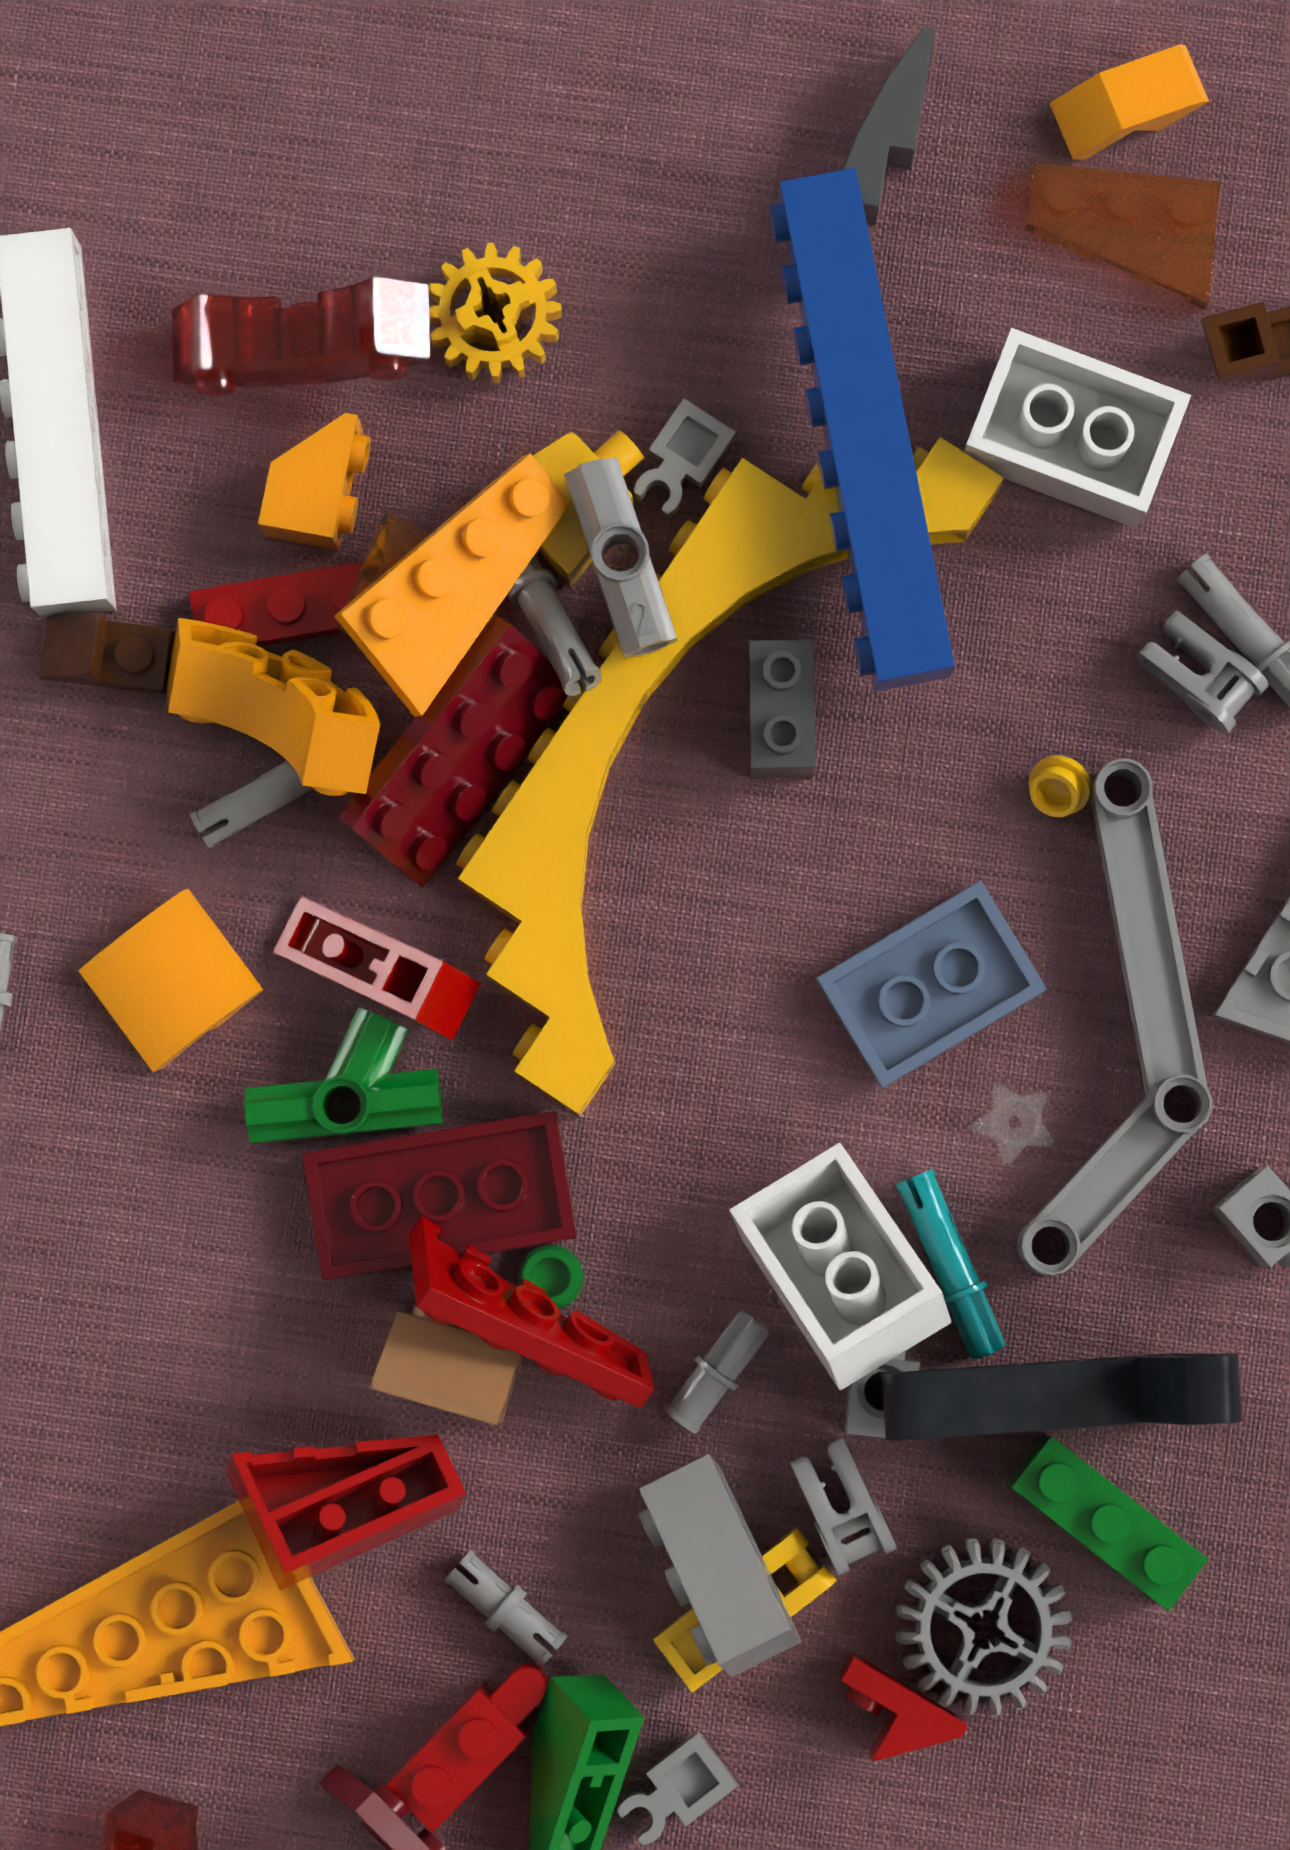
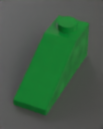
M605 1674L550 1678L532 1736L529 1850H601L644 1720L641 1713Z

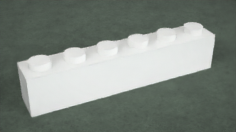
M71 228L1 235L0 295L3 318H0V357L7 356L9 379L0 380V400L5 418L13 417L15 440L6 441L5 455L10 478H18L21 502L11 504V519L16 540H24L26 564L17 565V582L22 602H30V607L42 619L55 615L117 611L81 245Z

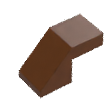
M1264 302L1201 319L1218 381H1270L1290 375V306L1267 312Z

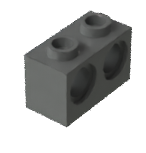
M750 640L748 648L750 778H813L816 767L813 640Z

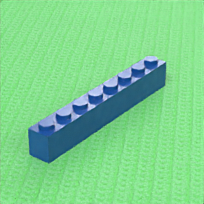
M856 167L780 181L779 203L769 205L770 221L775 243H787L791 263L790 265L781 266L783 288L787 304H799L803 326L793 328L794 343L799 365L810 364L815 388L805 389L806 405L811 427L823 426L827 450L817 451L818 466L823 488H835L839 512L829 513L830 527L836 552L847 550L851 574L843 575L841 579L848 614L859 612L864 635L863 637L854 638V649L860 676H872L874 691L950 678L955 664Z

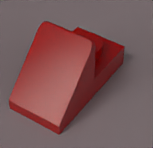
M852 1651L838 1673L840 1680L849 1685L844 1695L846 1698L877 1716L883 1706L892 1711L869 1751L872 1761L882 1760L960 1738L968 1727V1724L960 1715L941 1706L938 1702Z

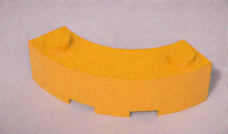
M178 617L166 685L168 713L179 714L183 719L194 723L214 722L259 740L283 756L292 765L300 778L302 786L312 787L319 793L330 796H342L348 792L366 794L380 722L370 701L358 688H347L345 692L331 682L333 669L295 649L284 653L281 657L256 646L257 635L225 626Z

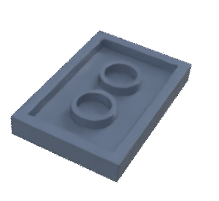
M982 881L975 883L816 978V982L881 1089L1048 990Z

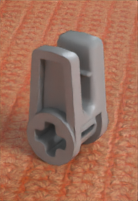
M1175 610L1165 621L1163 632L1166 637L1175 643V649L1181 648L1205 668L1207 674L1204 676L1195 674L1179 661L1178 655L1173 657L1154 642L1147 643L1137 654L1136 660L1144 669L1181 698L1203 722L1226 735L1236 725L1234 716L1252 695L1260 696L1269 686L1268 681L1248 660L1236 652L1228 650L1182 613ZM1234 684V686L1225 695V697L1219 700L1218 698L1223 694V692L1228 688V686Z
M843 1438L831 1442L827 1446V1452L833 1464L831 1471L837 1472L850 1500V1509L846 1513L838 1514L832 1509L823 1489L825 1482L819 1481L810 1459L806 1456H801L790 1461V1465L816 1519V1522H814L815 1527L838 1577L850 1572L849 1564L883 1549L885 1554L897 1550L884 1517L873 1495H869ZM867 1527L870 1529L868 1534L847 1544L841 1543L843 1538Z

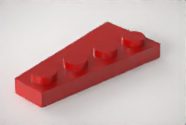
M423 1216L420 1217L409 1233L417 1308L421 1309L430 1319L439 1324H454L478 1335L492 1348L502 1351L509 1349L534 1360L540 1368L550 1374L557 1376L565 1374L585 1383L605 1399H620L635 1407L642 1408L654 1391L647 1352L578 1310L573 1311L568 1318L559 1312L554 1301L546 1295L547 1291L525 1278L519 1286H514L488 1267L491 1263V1257L469 1244L464 1252L460 1253L437 1239L441 1230L440 1226Z

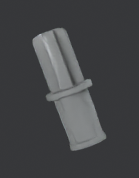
M741 1311L737 1313L706 1356L698 1354L695 1358L699 1365L669 1404L667 1403L664 1411L684 1428L697 1434L701 1424L729 1388L735 1391L739 1386L735 1379L768 1337L769 1331L765 1325L747 1312Z

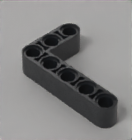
M1237 1353L1152 1354L881 1374L885 1440L891 1441L1134 1423L1206 1425L1243 1421L1239 1358Z

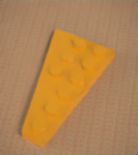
M237 1501L0 1631V1726L64 1713L70 1714L87 1711L97 1707L124 1702L130 1703L224 1686L229 1683L261 1677L290 1674L300 1670L327 1665L333 1666L350 1663L355 1658L312 1577L279 1591L240 1502Z

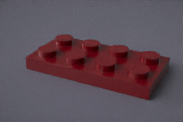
M495 615L466 652L422 716L415 717L369 777L366 794L356 793L337 818L407 878L423 888L563 708L568 695L565 694L561 686L562 683L552 664L512 624Z
M556 1111L302 1153L322 1281L412 1266L409 1233L421 1216L440 1226L441 1230L437 1239L460 1253L464 1252L468 1244L487 1254L577 1239Z

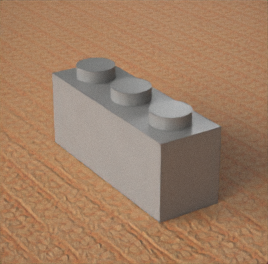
M710 1454L639 1489L647 1505V1509L638 1513L639 1518L653 1546L658 1548L665 1545L674 1565L665 1570L666 1578L679 1604L684 1606L691 1603L700 1625L691 1629V1632L708 1666L718 1662L719 1666L733 1677L802 1643L725 1475Z

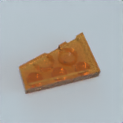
M1033 163L1025 231L1093 261L1096 259L1105 261L1132 273V278L1152 287L1155 284L1186 297L1185 302L1206 310L1210 296L1220 182Z

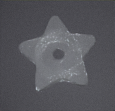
M1000 1082L993 1085L992 1110L973 1122L971 1126L974 1132L996 1140L1002 1162L1005 1165H1011L1025 1146H1051L1054 1142L1041 1117L1048 1099L1047 1093L1039 1091L1018 1096ZM1012 1116L1020 1119V1126L1016 1129L1011 1128L1008 1124Z

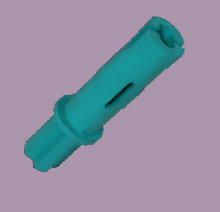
M931 1169L911 1177L912 1179L902 1181L895 1186L897 1191H900L945 1297V1303L949 1306L968 1354L973 1359H980L1001 1350L1005 1346V1340L983 1291V1288L988 1287V1283L986 1280L980 1282L935 1178V1171Z

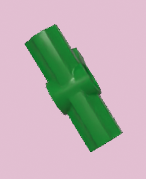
M358 1007L325 1080L245 1088L244 1109L249 1143L258 1144L335 1135L353 1136L364 1132L442 1125L443 1108L438 1069L390 1073L410 1030ZM352 1089L359 1095L361 1102L360 1112L353 1121L346 1124H336L329 1117L327 1110L328 1102L331 1096L338 1090Z

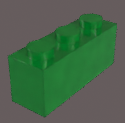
M1042 1434L1005 1482L1013 1491L1168 1612L1208 1561V1558L1049 1434Z

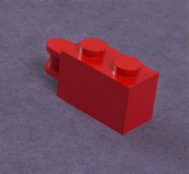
M525 1663L516 1667L494 1691L482 1682L391 1776L386 1787L404 1803L431 1833L526 1738L529 1727L522 1720L542 1701L548 1684L545 1672L535 1664Z

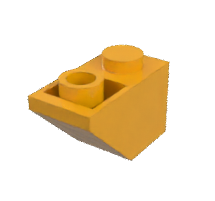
M342 414L270 462L258 525L265 537L339 551L342 533L350 535L353 533L358 511V497L350 496L354 473H365L371 444L370 436L362 435L363 428L358 415Z

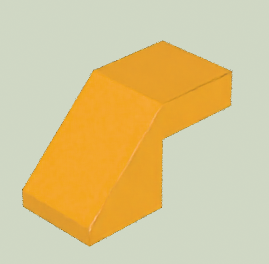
M1179 44L1102 71L1049 104L1072 159L1086 160L1134 130L1159 132L1208 103L1209 100L1186 45Z

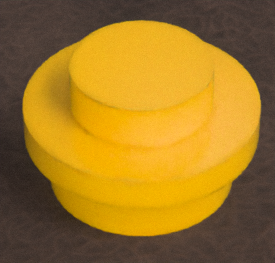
M1062 755L1047 756L1037 762L1030 773V798L1035 807L1042 813L1051 817H1065L1080 811L1086 805L1092 793V782L1088 772L1077 761Z

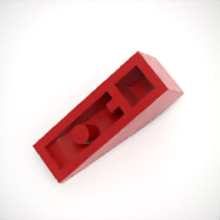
M300 896L273 950L274 954L452 1041L481 985L480 982L445 961L303 896Z

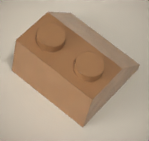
M415 1304L413 1314L406 1311H397L370 1389L493 1425H499L504 1421L523 1355L509 1349L502 1351L492 1348L478 1335L461 1327L439 1324L430 1319Z

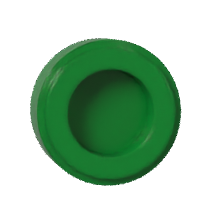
M546 1245L533 1250L526 1256L520 1267L519 1284H521L524 1278L547 1291L546 1295L560 1309L572 1303L581 1292L584 1282L583 1268L578 1258L568 1249L557 1245Z

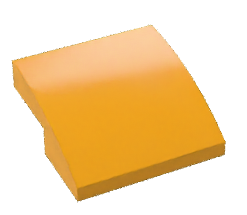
M189 889L182 890L155 909L78 970L152 1072L166 1067L206 1032L220 1027L263 991V988Z

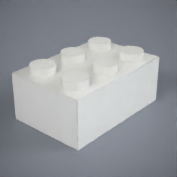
M1011 328L964 452L1006 480L1137 529L1147 513L1191 395Z
M841 1143L836 1144L729 1209L743 1243L840 1391L951 1323L942 1291Z

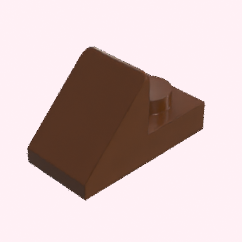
M99 612L48 616L40 679L166 694L174 632L171 628L108 621Z

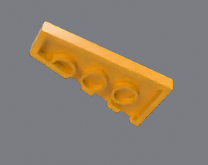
M531 453L517 460L334 615L414 717L422 716L570 505Z

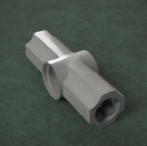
M617 457L596 459L581 464L572 471L565 473L564 478L592 559L593 571L599 581L624 658L643 656L677 642V636L650 558L648 541L641 531ZM617 544H625L636 550L639 559L633 568L618 572L611 570L605 565L602 560L603 555L608 548Z

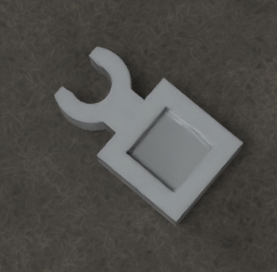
M683 398L649 448V456L660 462L661 465L659 468L646 471L638 478L634 488V498L641 502L651 487L662 486L666 488L670 497L664 503L661 515L666 519L671 518L681 506V486L685 480L702 489L735 440L736 431Z
M697 1730L646 1770L647 1776L656 1787L650 1792L635 1791L626 1795L619 1803L617 1813L622 1818L636 1807H644L650 1811L653 1821L637 1837L641 1845L652 1843L661 1835L665 1826V1818L672 1812H675L683 1824L687 1826L735 1789L738 1783Z

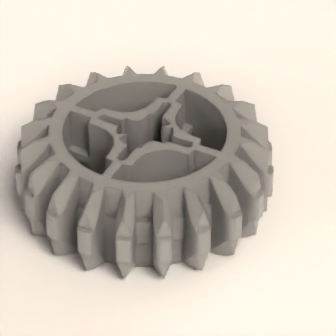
M971 1537L967 1538L965 1543L967 1559L959 1561L952 1546L946 1544L941 1547V1554L948 1566L939 1572L928 1559H923L920 1562V1568L932 1580L926 1588L911 1579L905 1582V1590L919 1598L917 1607L908 1604H898L896 1614L903 1619L915 1621V1628L901 1629L895 1633V1637L899 1644L917 1643L919 1649L908 1653L903 1657L902 1662L908 1670L927 1664L929 1668L917 1680V1685L922 1691L925 1692L931 1689L940 1680L944 1683L937 1698L941 1706L947 1708L954 1701L957 1693L961 1692L964 1693L962 1711L965 1715L973 1716L977 1710L978 1697H986V1706L989 1714L992 1717H997L1001 1715L1002 1711L999 1695L1008 1693L1016 1709L1021 1710L1027 1704L1019 1687L1028 1682L1039 1695H1044L1048 1691L1045 1682L1036 1675L1041 1666L1054 1674L1062 1672L1063 1665L1057 1659L1047 1654L1050 1647L1061 1650L1070 1649L1071 1639L1063 1634L1052 1633V1626L1065 1625L1071 1622L1072 1615L1067 1609L1050 1610L1049 1604L1060 1600L1065 1595V1591L1059 1584L1050 1585L1042 1590L1039 1588L1038 1585L1047 1578L1050 1572V1568L1045 1563L1041 1562L1035 1565L1027 1574L1023 1571L1030 1554L1027 1549L1019 1546L1013 1552L1009 1562L1003 1561L1005 1543L1002 1539L994 1538L989 1547L988 1557H981L979 1542L976 1538ZM980 1573L999 1575L994 1586H989L983 1597L975 1602H963L944 1594L945 1590L953 1583L969 1575ZM1017 1584L1024 1589L1034 1609L1036 1625L1033 1642L1013 1631L1008 1624L1007 1614L1013 1601L1010 1597ZM933 1610L953 1622L959 1629L960 1640L955 1650L956 1657L950 1668H947L938 1659L932 1646L930 1623ZM957 1610L969 1617L978 1613L983 1618V1610H994L992 1621L999 1628V1631L1012 1641L1006 1642L997 1636L989 1641L984 1635V1643L974 1642L973 1644L974 1631L963 1617L954 1612ZM1002 1651L1022 1659L1014 1669L1004 1675L990 1679L968 1678L972 1669H977L982 1659L992 1652Z

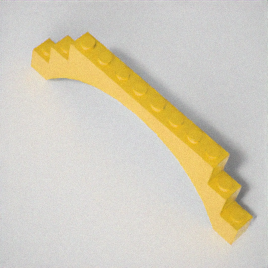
M939 437L930 452L919 447L913 455L930 544L964 543L998 493L1004 478L942 437ZM744 458L740 460L733 472L723 468L717 474L703 498L710 506L698 524L691 520L685 522L668 550L675 555V558L662 576L656 573L677 636V642L643 656L624 658L615 629H613L598 653L600 657L605 659L599 669L602 674L601 681L596 687L586 692L581 681L578 680L580 694L576 696L568 695L563 704V708L570 712L557 732L547 728L542 733L527 760L535 765L523 783L520 785L512 780L507 785L492 809V812L499 816L498 820L486 837L476 833L457 860L456 865L464 869L458 877L461 885L519 923L514 933L504 928L485 955L484 960L492 964L486 973L488 979L548 1019L543 1028L533 1023L519 1041L512 1053L514 1057L520 1060L514 1071L518 1076L580 1117L616 1064L609 1048L589 983L582 915L589 835L610 767L645 703L691 648L749 602L808 571L848 559L847 550L836 552L834 547L829 513L839 512L835 488H823L818 462L809 473L801 488L809 494L806 499Z

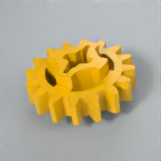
M487 243L485 258L476 259L468 248L463 249L464 266L457 269L455 266L445 262L441 268L447 284L430 283L429 285L430 298L440 304L425 309L427 323L440 325L430 334L431 342L434 348L450 345L444 355L446 364L452 368L462 360L466 361L468 379L475 380L481 369L485 368L490 370L493 383H500L502 370L511 367L520 379L525 376L523 362L525 359L530 357L537 363L543 364L545 362L546 356L540 344L541 341L547 343H557L558 329L547 322L562 318L561 303L546 301L557 293L555 280L553 278L538 281L543 271L542 262L535 259L524 267L521 265L519 247L513 246L506 258H501L497 255L494 243ZM491 276H503L516 282L509 285L492 279ZM468 285L470 293L466 304L455 309L456 314L452 316L454 303L458 295ZM483 294L487 295L490 304H494L499 312L503 311L505 333L501 332L497 322L493 323L489 315H485ZM536 311L530 331L520 341L517 333L522 321L532 317L531 312ZM478 341L495 347L497 351L480 350L471 346V344Z

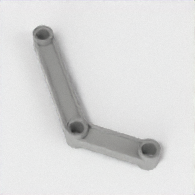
M1117 759L1107 763L1092 780V793L1088 801L1094 816L1146 1097L1034 1218L1023 1227L1018 1235L1016 1249L1020 1261L1027 1269L1041 1275L1060 1274L1071 1268L1076 1260L1186 1141L1208 1121L1212 1112V1097L1207 1087L1152 795L1153 782L1149 772L1140 763L1131 759ZM1113 776H1121L1128 779L1136 791L1134 804L1122 807L1111 803L1104 792L1106 779ZM1171 1088L1186 1090L1193 1098L1194 1113L1186 1123H1178L1171 1120L1164 1110V1098ZM1044 1227L1053 1228L1059 1232L1065 1244L1062 1257L1051 1265L1038 1261L1031 1247L1032 1239L1036 1232Z

